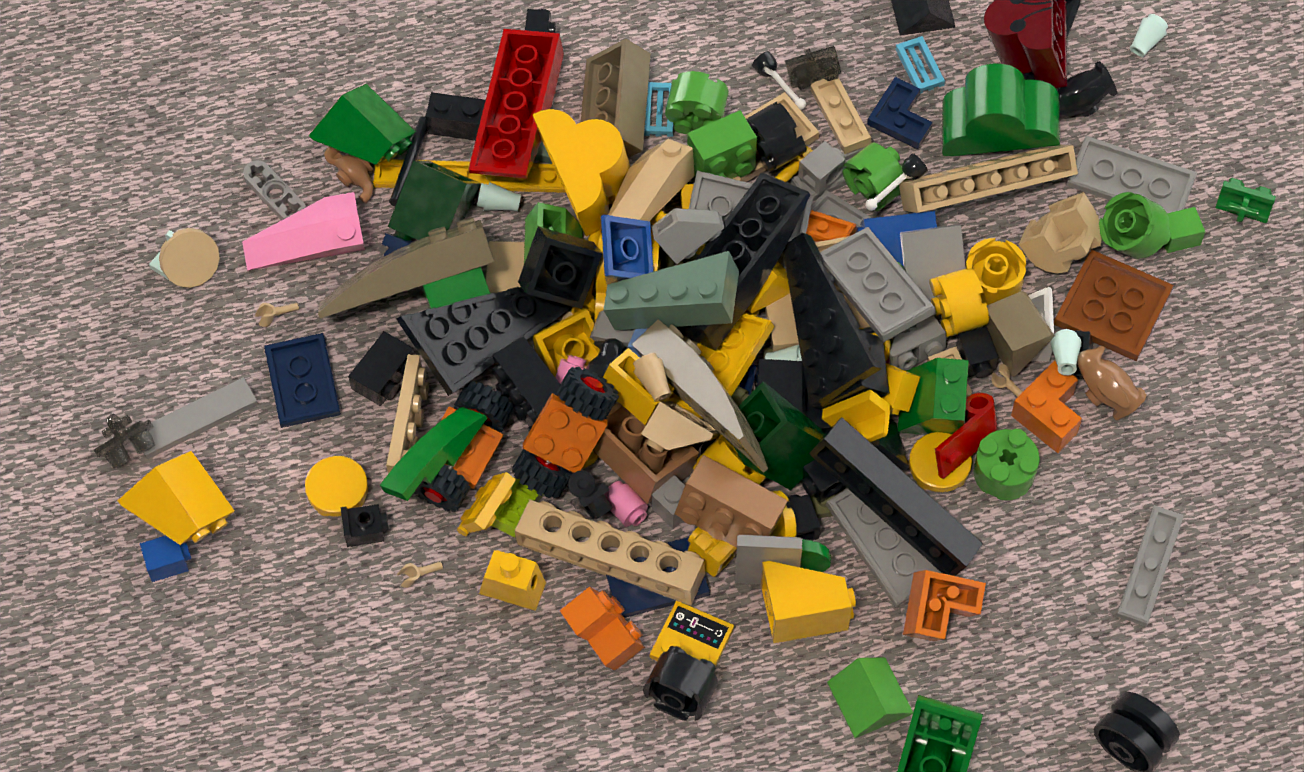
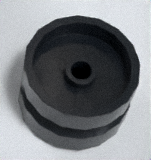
M1127 691L1120 694L1111 705V713L1103 715L1094 727V735L1103 749L1134 772H1154L1162 762V753L1169 752L1180 736L1177 725L1158 705L1146 697Z

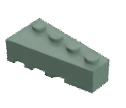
M727 251L607 285L603 310L614 330L646 329L658 319L667 327L671 324L679 327L732 323L739 271L730 252Z

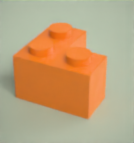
M1054 360L1014 401L1011 416L1057 453L1078 434L1082 421L1078 414L1065 405L1074 395L1078 379L1073 375L1060 374L1057 362Z
M929 570L914 572L903 635L929 641L945 640L950 613L968 617L981 615L986 583Z
M588 587L559 610L575 634L587 640L603 664L610 669H618L645 648L639 639L642 633L632 621L627 622L621 614L625 611L623 606L614 596L610 598L603 590L598 592Z

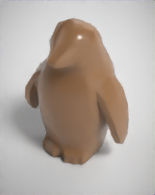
M1104 346L1080 352L1077 360L1078 367L1089 388L1085 394L1093 404L1099 406L1101 403H1104L1114 408L1113 418L1119 420L1133 413L1145 401L1147 395L1145 391L1140 387L1136 388L1131 377L1122 368L1112 361L1101 358L1105 350Z

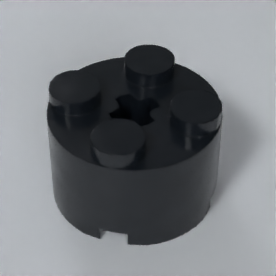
M774 102L746 119L757 136L756 151L758 150L762 156L760 158L761 163L768 173L806 152V145L802 135L796 138L797 134L794 128L797 125L781 103L777 104V102Z
M670 646L668 651L663 652L659 656L643 687V693L647 699L651 695L656 700L654 707L659 711L683 721H687L689 716H695L694 721L699 720L718 685V679L714 674L716 667L708 660H698L686 654L680 647Z

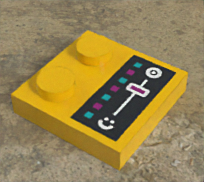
M676 600L650 652V658L657 661L659 656L663 652L668 651L670 646H677L683 649L686 654L698 660H708L716 667L734 630V625Z

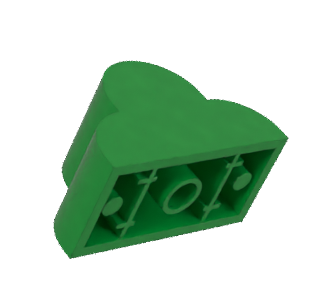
M998 63L978 66L966 75L965 87L956 88L948 92L942 100L943 156H960L1060 145L1059 94L1057 89L1044 81L1025 80L1022 72L1013 66Z
M918 695L897 772H967L983 714Z

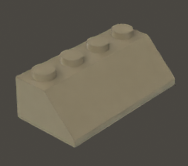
M624 39L586 59L581 122L599 119L614 125L621 134L629 158L643 151L651 53L630 40Z

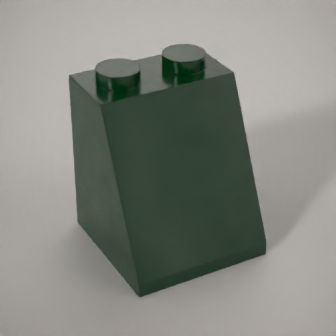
M413 161L387 227L396 230L395 236L407 241H411L412 238L420 240L428 237L429 231L439 227H445L446 231L456 228V223L464 220L480 189L481 183L431 161Z
M762 382L738 407L747 419L760 445L768 469L763 473L736 448L735 450L744 465L791 491L803 479V467L815 460L809 453L823 437L824 432L768 384Z

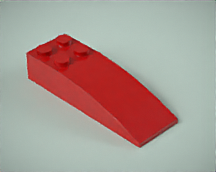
M503 29L468 168L469 173L527 179L541 143V137L532 114L551 109L564 56L560 33Z

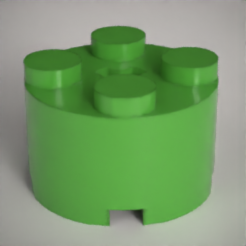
M682 72L678 74L676 80H672L665 115L675 125V131L681 134H687L691 130L719 120L724 116L729 94L728 87L719 79H717V83L710 80L709 74L703 72Z
M870 143L844 163L843 166L846 168L842 170L845 182L851 192L855 195L860 192L868 200L874 199L903 174L902 167L899 164L900 156L897 151L890 146L885 149L877 143ZM899 185L877 203V208L873 211H880L901 195Z
M1132 192L1120 193L1113 197L1106 204L1103 219L1100 218L1099 221L1100 235L1105 244L1134 259H1142L1155 254L1163 245L1169 242L1171 237L1169 218L1165 209L1158 203Z
M1003 429L990 433L980 441L973 470L977 485L986 494H990L1000 500H1014L1022 497L1034 483L1040 460L1038 449L1021 429Z

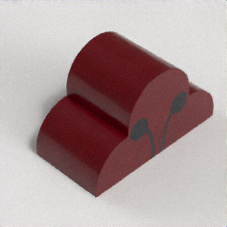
M994 0L984 14V24L1001 64L1013 66L1022 73L1032 72L1035 80L1047 82L1055 88L1067 86L1066 0Z

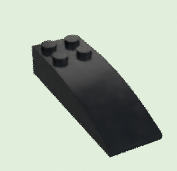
M765 173L759 175L724 221V229L720 235L713 241H709L696 258L698 260L723 252H730L739 271L732 323L676 327L684 337L716 351L750 306L783 253L810 197L808 191Z

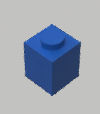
M165 535L140 543L147 572L152 582L189 571L186 561L192 558L187 542L179 545Z

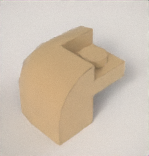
M1084 192L1049 205V213L1041 217L1037 222L1036 220H1031L1027 225L1019 246L1036 267L1046 272L1057 274L1068 272L1073 259L1079 260L1085 257L1090 249L1101 246L1102 238L1099 229V218Z

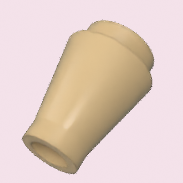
M649 353L633 362L635 367L634 374L651 394L654 402L664 400L672 394L668 386L662 358H658L656 353Z

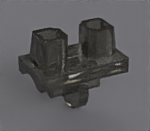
M834 46L811 52L810 48L804 49V55L785 60L791 88L798 87L802 90L810 87L815 81L838 79L839 74H841Z
M111 414L106 418L108 427L102 430V434L105 438L112 435L114 437L95 448L94 452L98 458L105 457L114 469L121 468L131 461L129 454L124 448L127 444L132 443L137 454H142L155 446L152 435L149 432L154 426L150 420H146L145 422L138 421L126 429V426L132 423L131 418L126 415L120 419L117 415Z

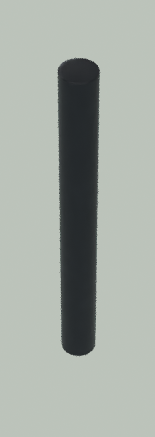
M425 116L420 117L415 129L416 133L412 137V144L408 148L389 203L394 207L413 161L417 160L427 132Z

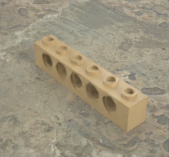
M1060 144L1058 146L1043 147L925 175L916 180H904L899 184L903 211L920 213L1077 175L1078 171L1073 145Z
M529 500L515 529L517 544L605 576L606 574L689 605H692L706 574L704 559L694 552H682L673 549L662 541H649L642 538L636 532H623L614 529L607 522H594L585 519L584 516L575 511L565 512L556 509L554 505L545 501L536 502ZM551 527H559V528H560V529H559L558 531H556V532H548V531H547V530H548L549 528H551ZM580 537H588V538H589V539H588L587 541H585V542H577V541H576V540H577L578 538H580ZM608 547H617V548H618V549H617L616 551H614V552H606V551H604V550H605L606 548H608ZM637 557H646V558H647V559H646L645 561H643V562H635V561H633V560H634L635 558H637ZM666 567L676 568L675 571L670 573L663 571Z

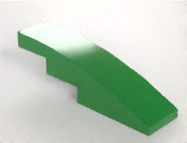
M461 407L441 420L422 436L397 462L381 482L380 487L387 494L408 501L422 481L431 484L444 464L454 466L487 417L484 414Z

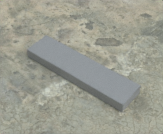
M243 377L134 430L133 433L148 460L258 406V403Z
M1155 505L1153 506L1116 617L1147 627L1184 515Z

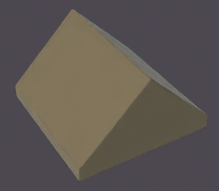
M1024 291L987 305L989 323L983 326L988 328L999 358L1007 366L1010 375L1013 377L1055 336Z

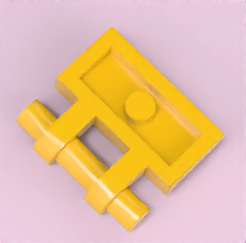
M505 472L494 475L484 487H480L475 494V502L470 509L464 511L460 518L462 522L457 528L458 533L467 536L469 532L487 530L496 519L494 513L499 505L504 504L511 496L512 490L510 488L516 479Z

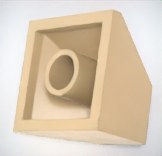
M672 401L659 402L641 433L648 438L646 443L660 452H663L664 449L674 450L716 440L721 435L710 424Z

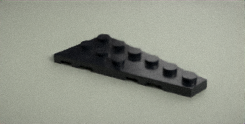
M801 233L787 243L783 255L809 405L819 409L880 371L882 367L879 361L873 359L870 353L872 348L868 341L861 337L858 331L860 326L843 294L837 292L834 286L836 282L831 273H827L824 268V259L811 235Z
M515 287L498 293L454 302L438 308L426 309L414 314L402 315L396 318V320L449 396L494 364V353L523 336L528 340L571 309L572 306L528 295L522 287Z

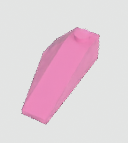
M355 193L324 197L242 241L247 271L365 250Z

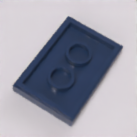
M324 333L264 345L281 428L341 415Z
M689 537L668 542L667 544L673 549L684 552L688 551L690 542H688ZM637 557V558H635L633 561H635V562H643V561H645L647 558H646V557ZM666 567L665 569H663V571L667 573L676 570L675 567ZM606 574L611 596H614L625 610L621 613L624 618L672 606L676 602L674 599ZM705 576L694 600L710 596Z

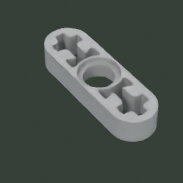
M255 160L245 166L243 174L246 184L281 221L293 215L288 213V209L285 206L287 202L294 211L306 208L304 202L265 162ZM253 172L262 173L266 183L263 185L257 176L253 177ZM273 189H280L284 192L278 199H270L267 196Z

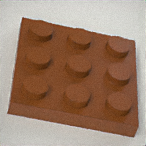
M1091 249L1055 317L1054 325L1073 331H1090L1092 342L1137 361L1174 285Z

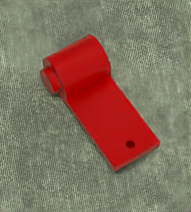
M974 393L968 396L965 408L966 423L935 448L940 478L944 479L978 450L980 441L998 430L995 403L993 397L989 394Z

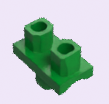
M1230 178L1229 181L1223 182L1215 208L1237 214L1236 221L1240 223L1243 222L1244 217L1267 223L1276 198L1275 195H1272L1271 189L1262 186L1251 189L1245 187L1242 180Z

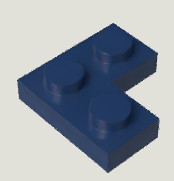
M894 77L868 117L867 125L913 148L919 149L932 129L933 122L910 111L920 95V88Z

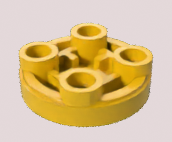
M942 432L929 433L921 437L913 445L909 457V468L920 488L934 492H948L963 486L966 482L972 465L971 456L944 479L938 475L935 448L952 434Z
M332 456L320 460L310 469L305 480V491L309 503L320 515L341 516L340 507L347 506V509L364 505L368 492V481L363 468L356 461L344 456Z

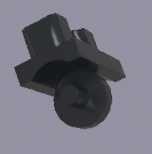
M577 471L569 477L568 489L573 496L578 497L570 501L575 509L583 508L591 519H598L613 508L604 493L609 491L604 482L595 483L594 477L587 471Z

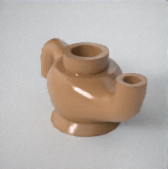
M328 147L324 156L328 163L338 168L337 178L347 187L351 184L361 187L363 192L359 198L366 204L373 194V184L369 176V172H373L371 165L368 161L350 154L343 156L339 153L340 150Z

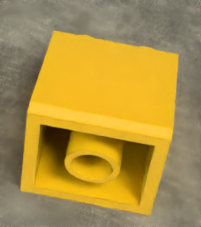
M192 451L154 467L117 500L122 507L179 545L191 539L194 543H197L206 537L210 531L212 534L220 531L228 524L225 519L235 511Z
M773 561L762 562L761 590L773 643L841 632L849 629L850 619H854L853 607H856V600L853 588H847L845 577Z

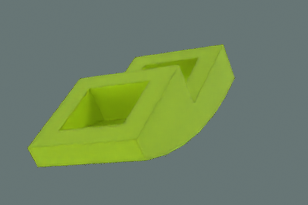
M516 479L510 488L512 494L504 504L499 505L494 513L496 519L491 525L514 538L516 537L515 529L529 500L539 502L542 496L537 494L536 490L530 491L527 489V485H522L519 482L520 479Z

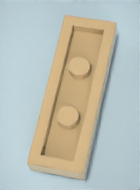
M837 74L810 84L811 92L844 154L868 146L871 143V136Z

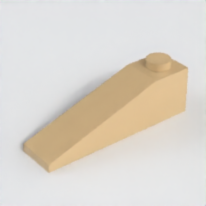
M666 139L646 151L628 169L608 215L650 221L695 176L693 148L671 139Z

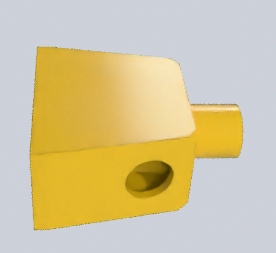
M494 550L479 594L536 611L546 581L536 562L518 557L512 553Z

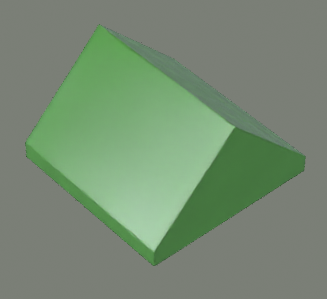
M885 657L857 658L827 681L854 738L863 736L913 714Z

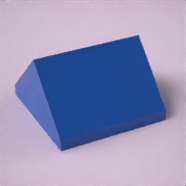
M602 215L601 226L606 284L653 272L650 221Z

